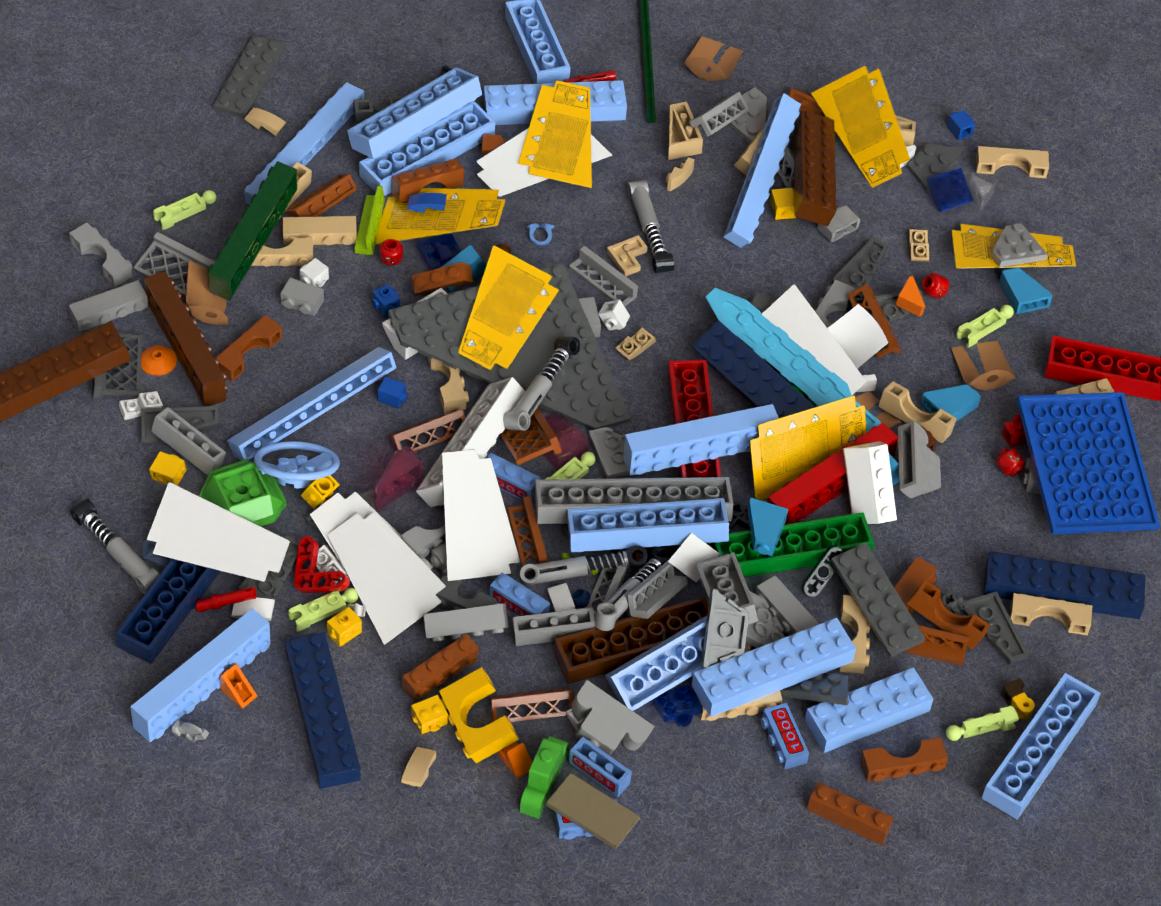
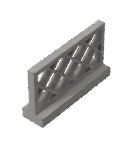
M157 232L153 237L154 242L133 269L146 277L156 274L155 272L166 270L168 277H172V279L181 278L182 284L175 285L174 288L179 290L182 296L186 297L187 283H184L183 277L188 276V271L182 273L181 266L188 265V261H191L209 269L210 265H214L215 261ZM157 248L162 251L163 255L152 257V252ZM167 258H177V263L167 265ZM164 259V266L154 268L153 261ZM151 262V269L144 270L141 268L144 263ZM179 267L180 273L169 275L168 269Z

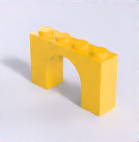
M482 667L439 691L442 696L440 700L450 713L448 719L451 725L457 728L455 734L460 743L463 742L465 745L462 749L468 759L472 758L475 763H478L519 740L512 723L505 715L481 728L467 726V714L470 708L479 700L496 692L489 675Z

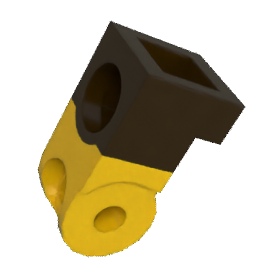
M1019 678L1003 685L1000 695L1008 706L1014 707L1019 719L1026 720L1031 717L1035 703L1022 690L1024 683Z

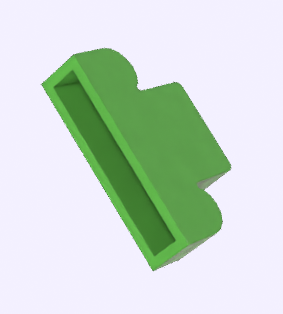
M549 736L548 739H543L529 770L528 785L523 792L520 802V813L537 819L540 818L569 753V742Z

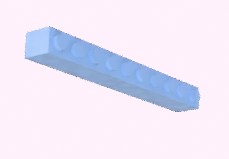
M347 82L340 87L336 94L328 99L322 109L320 108L312 119L308 120L306 126L297 132L293 140L289 141L286 147L277 153L275 159L266 165L261 174H258L255 180L246 186L244 190L245 203L251 205L253 195L258 193L261 182L266 180L270 167H274L277 161L293 167L296 162L305 166L354 114V100L364 99V90Z
M785 93L774 101L723 236L740 248L750 244L754 238L753 232L759 225L758 219L764 211L763 205L770 195L768 193L769 189L775 182L773 178L780 168L779 162L785 155L784 149L790 141L789 135L794 130V122L800 114L799 108L801 104Z
M380 347L374 349L231 437L227 442L233 456L241 461L253 458L262 447L277 443L393 371L397 367L392 353Z

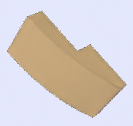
M253 108L245 117V120L258 130L263 126L275 136L286 124L278 116L259 108Z
M688 157L685 164L682 163L680 168L674 167L672 173H668L666 177L668 191L679 187L689 178L694 170L695 159Z
M909 230L911 261L929 262L928 230Z
M641 328L631 338L629 336L626 337L615 349L626 359L631 360L653 345L656 339L644 328Z
M416 747L406 766L401 783L421 787L429 776V768L436 759V751Z

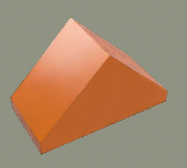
M909 276L898 296L896 306L919 317L924 312L925 304L914 277Z
M234 663L220 675L221 691L240 708L243 709L257 697V694L237 663Z

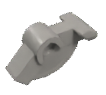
M176 720L172 726V732L175 735H186L185 737L192 742L205 740L209 734L206 729H201L194 724L184 723L180 720Z

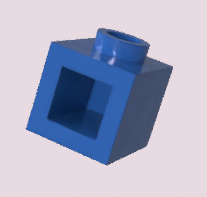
M965 110L949 115L947 127L956 139L960 140L973 135L975 123L972 117Z
M385 377L378 388V402L398 409L401 403H405L407 400L406 384L399 380Z

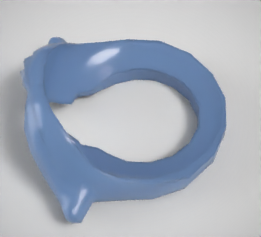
M533 223L526 226L529 229V239L533 244L543 246L552 240V228H554V225L547 223L538 225ZM536 228L545 229L548 234L545 241L535 240L533 233Z

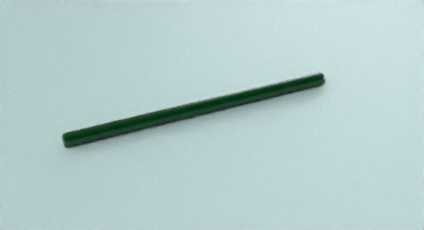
M639 0L647 123H655L656 110L648 0Z

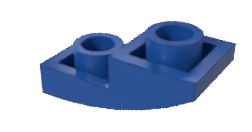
M419 193L410 195L407 210L425 213L427 207L444 211L447 194Z

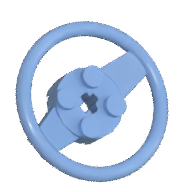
M287 441L273 443L259 449L254 456L257 469L261 470L262 474L277 477V482L283 486L286 483L294 484V488H306L316 479L335 473L340 465L339 457L332 450L308 442ZM284 449H302L320 453V455L310 460H307V457L304 455H298L296 458L291 459L279 458L278 465L262 461L264 455Z

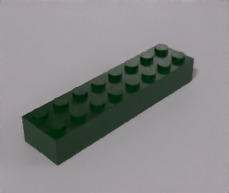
M279 161L276 162L274 167H270L267 174L268 177L261 182L258 193L253 195L249 208H245L241 221L235 224L232 236L227 237L225 247L218 252L214 265H210L207 272L209 275L210 293L229 301L232 299L296 193L297 169Z

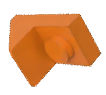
M514 742L497 752L517 779L529 773L532 761L524 743L518 745Z

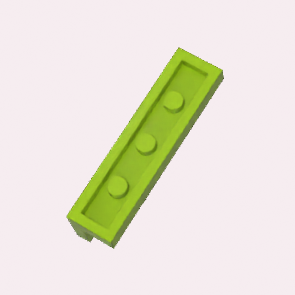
M377 186L375 195H366L355 244V253L374 254L385 202L383 186Z

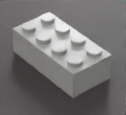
M735 553L696 564L708 602L711 589H716L726 598L735 602L736 605L749 612L748 624L758 622L755 605Z

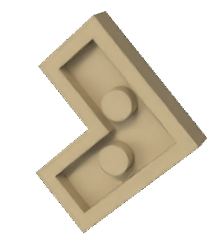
M638 235L607 247V253L624 276H628L640 271L641 266L635 257L646 253L648 247Z

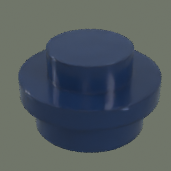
M579 589L571 597L575 607H584L589 603L591 595L588 591Z

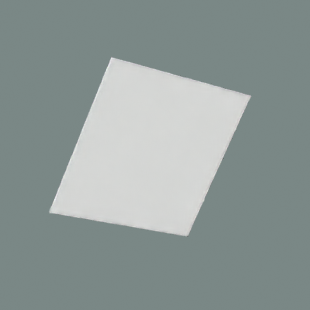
M691 533L668 562L697 582L700 577L696 564L717 558L720 554Z

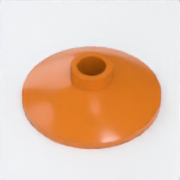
M152 346L141 354V369L150 375L161 376L168 374L177 364L175 352L166 346Z

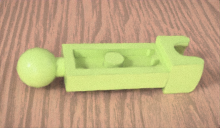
M207 190L203 193L202 197L195 193L166 207L163 205L154 209V220H161V229L165 230L174 226V223L205 210L206 204H213L217 196L215 192Z
M1003 305L999 312L993 308L970 323L966 322L961 325L957 330L956 337L957 339L968 338L966 347L969 348L978 343L979 339L1006 324V320L1013 316L1014 310L1010 305Z
M585 452L582 454L581 460L574 457L551 477L546 479H581L588 473V467L595 463V455L591 452Z
M347 588L343 595H340L339 591L331 592L304 605L299 604L290 608L288 616L290 620L297 619L296 631L299 632L310 627L311 624L343 611L347 608L345 602L355 603L359 596L355 588Z
M1013 706L1004 707L999 710V713H988L976 719L969 718L963 722L962 727L956 725L949 726L946 729V737L951 741H957L961 735L964 739L1001 729L1002 732L1016 728L1013 722L1018 721L1019 718Z

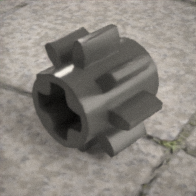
M955 591L953 593L946 592L941 598L943 605L954 614L958 615L960 610L964 609L962 606L964 601L961 596H957Z

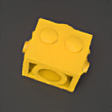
M793 188L772 189L770 204L775 220L796 218L794 214Z
M161 451L149 469L153 480L168 485L170 482L178 486L187 471L183 459L174 454L169 455Z
M329 475L316 479L301 496L315 509L322 505L326 499L330 498L340 484Z
M347 607L327 621V634L339 647L362 632V619L350 607Z
M438 695L411 705L412 721L417 725L421 734L437 731L442 726L448 724V713Z

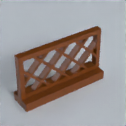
M538 407L530 418L529 428H533L531 431L505 429L499 434L517 465L551 450L555 455L562 452L555 433Z

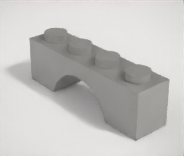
M85 223L69 233L70 244L81 255L97 254L106 260L102 265L103 277L114 288L133 277L131 262L125 260L119 250L114 249L109 241L99 234L95 227L92 228L88 223Z
M835 280L832 286L829 285L827 287L825 297L820 298L817 305L818 308L814 310L827 328L832 324L827 320L826 316L831 312L846 311L850 305L848 294L855 291L854 287Z
M416 525L402 534L401 539L420 559H423L432 549L446 542L445 525L435 530H426Z

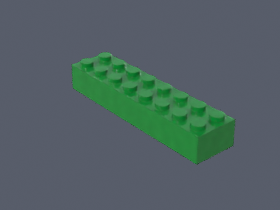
M864 512L784 525L773 556L763 555L753 550L751 530L730 533L729 541L712 542L711 548L720 554L718 557L735 553L745 578L813 567L826 549L831 546H836L846 552L867 543L873 552L874 541ZM831 552L832 558L837 556V552ZM824 561L826 564H831L830 561Z

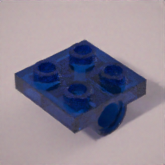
M962 168L927 178L939 212L973 201Z
M452 233L417 243V248L429 270L441 268L461 252Z
M682 686L666 691L651 700L664 722L674 720L679 727L688 726L692 722L693 715L703 713V706L690 686Z

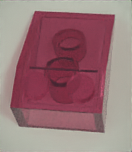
M555 414L545 418L555 433L562 450L557 455L552 450L543 454L556 470L562 468L574 457L578 459L583 453L588 452L589 439L577 426Z
M409 446L395 452L375 487V510L377 512L423 481V460Z

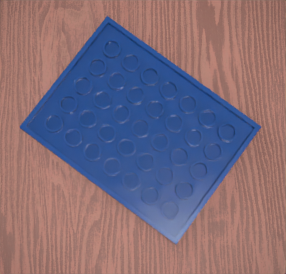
M1123 392L1018 396L1016 401L1051 535L1158 530L1160 527L1159 519Z

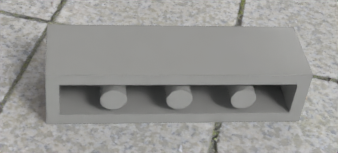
M137 280L70 304L69 312L78 332L100 324H105L116 318L125 317L127 314L142 311L148 307V300L144 289Z
M169 407L155 416L151 432L206 475L210 471L222 467L226 452Z
M776 575L756 587L755 594L767 601L770 606L768 608L772 617H777L784 629V633H788L790 636L819 625Z
M506 604L423 614L426 638H432V642L443 641L444 636L452 635V639H458L466 633H472V636L484 635V631L491 630L492 634L504 632L503 628H509Z
M593 607L513 617L516 646L554 642L556 638L595 628Z

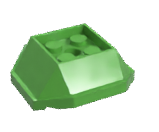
M247 459L210 471L199 497L260 527L276 522L282 510L286 507V499L275 477L262 474L261 470L257 469L256 464Z

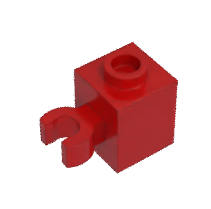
M1020 414L1015 415L1012 421L1004 423L1001 435L1010 448L1027 442Z

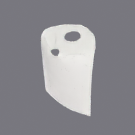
M859 304L827 328L857 369L888 344L879 324Z

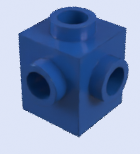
M389 284L372 291L373 299L371 303L376 310H379L383 317L389 316L388 310L400 307L399 294Z

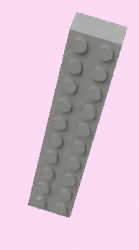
M729 477L535 480L534 498L537 524H567V509L724 498L728 521L732 520L734 504Z

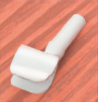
M357 603L355 605L348 604V607L353 609L359 617H365L366 606Z

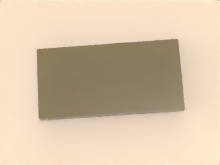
M572 773L569 774L546 804L547 807L615 850L640 819L639 815Z

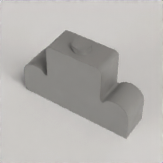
M914 420L898 427L900 490L909 498H915L941 488L940 458L926 446L928 444L927 433Z
M588 680L581 687L571 704L576 714L580 716L586 715L575 736L578 739L586 738L609 756L614 752L621 740L627 749L632 751L639 749L655 727Z

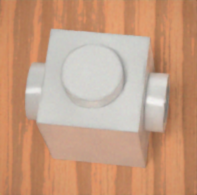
M316 258L303 265L300 269L301 282L322 287L329 279V268Z
M620 299L605 302L598 313L609 331L624 328L630 318Z

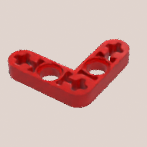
M310 536L303 537L298 544L294 578L295 588L302 593L335 592L347 589L350 579L342 571L316 572L318 542ZM310 560V566L307 569H303V563ZM321 578H326L325 584L319 587V580Z

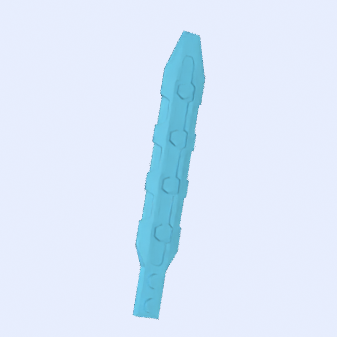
M714 288L706 296V300L721 323L752 348L761 359H765L777 369L780 375L788 382H792L808 395V398L817 406L852 396L848 384L834 372L831 373L809 351L802 349L788 337L785 331L772 324L750 302L717 288ZM855 401L856 408L860 407L861 405ZM865 409L866 432L868 433L872 427H877L881 422Z

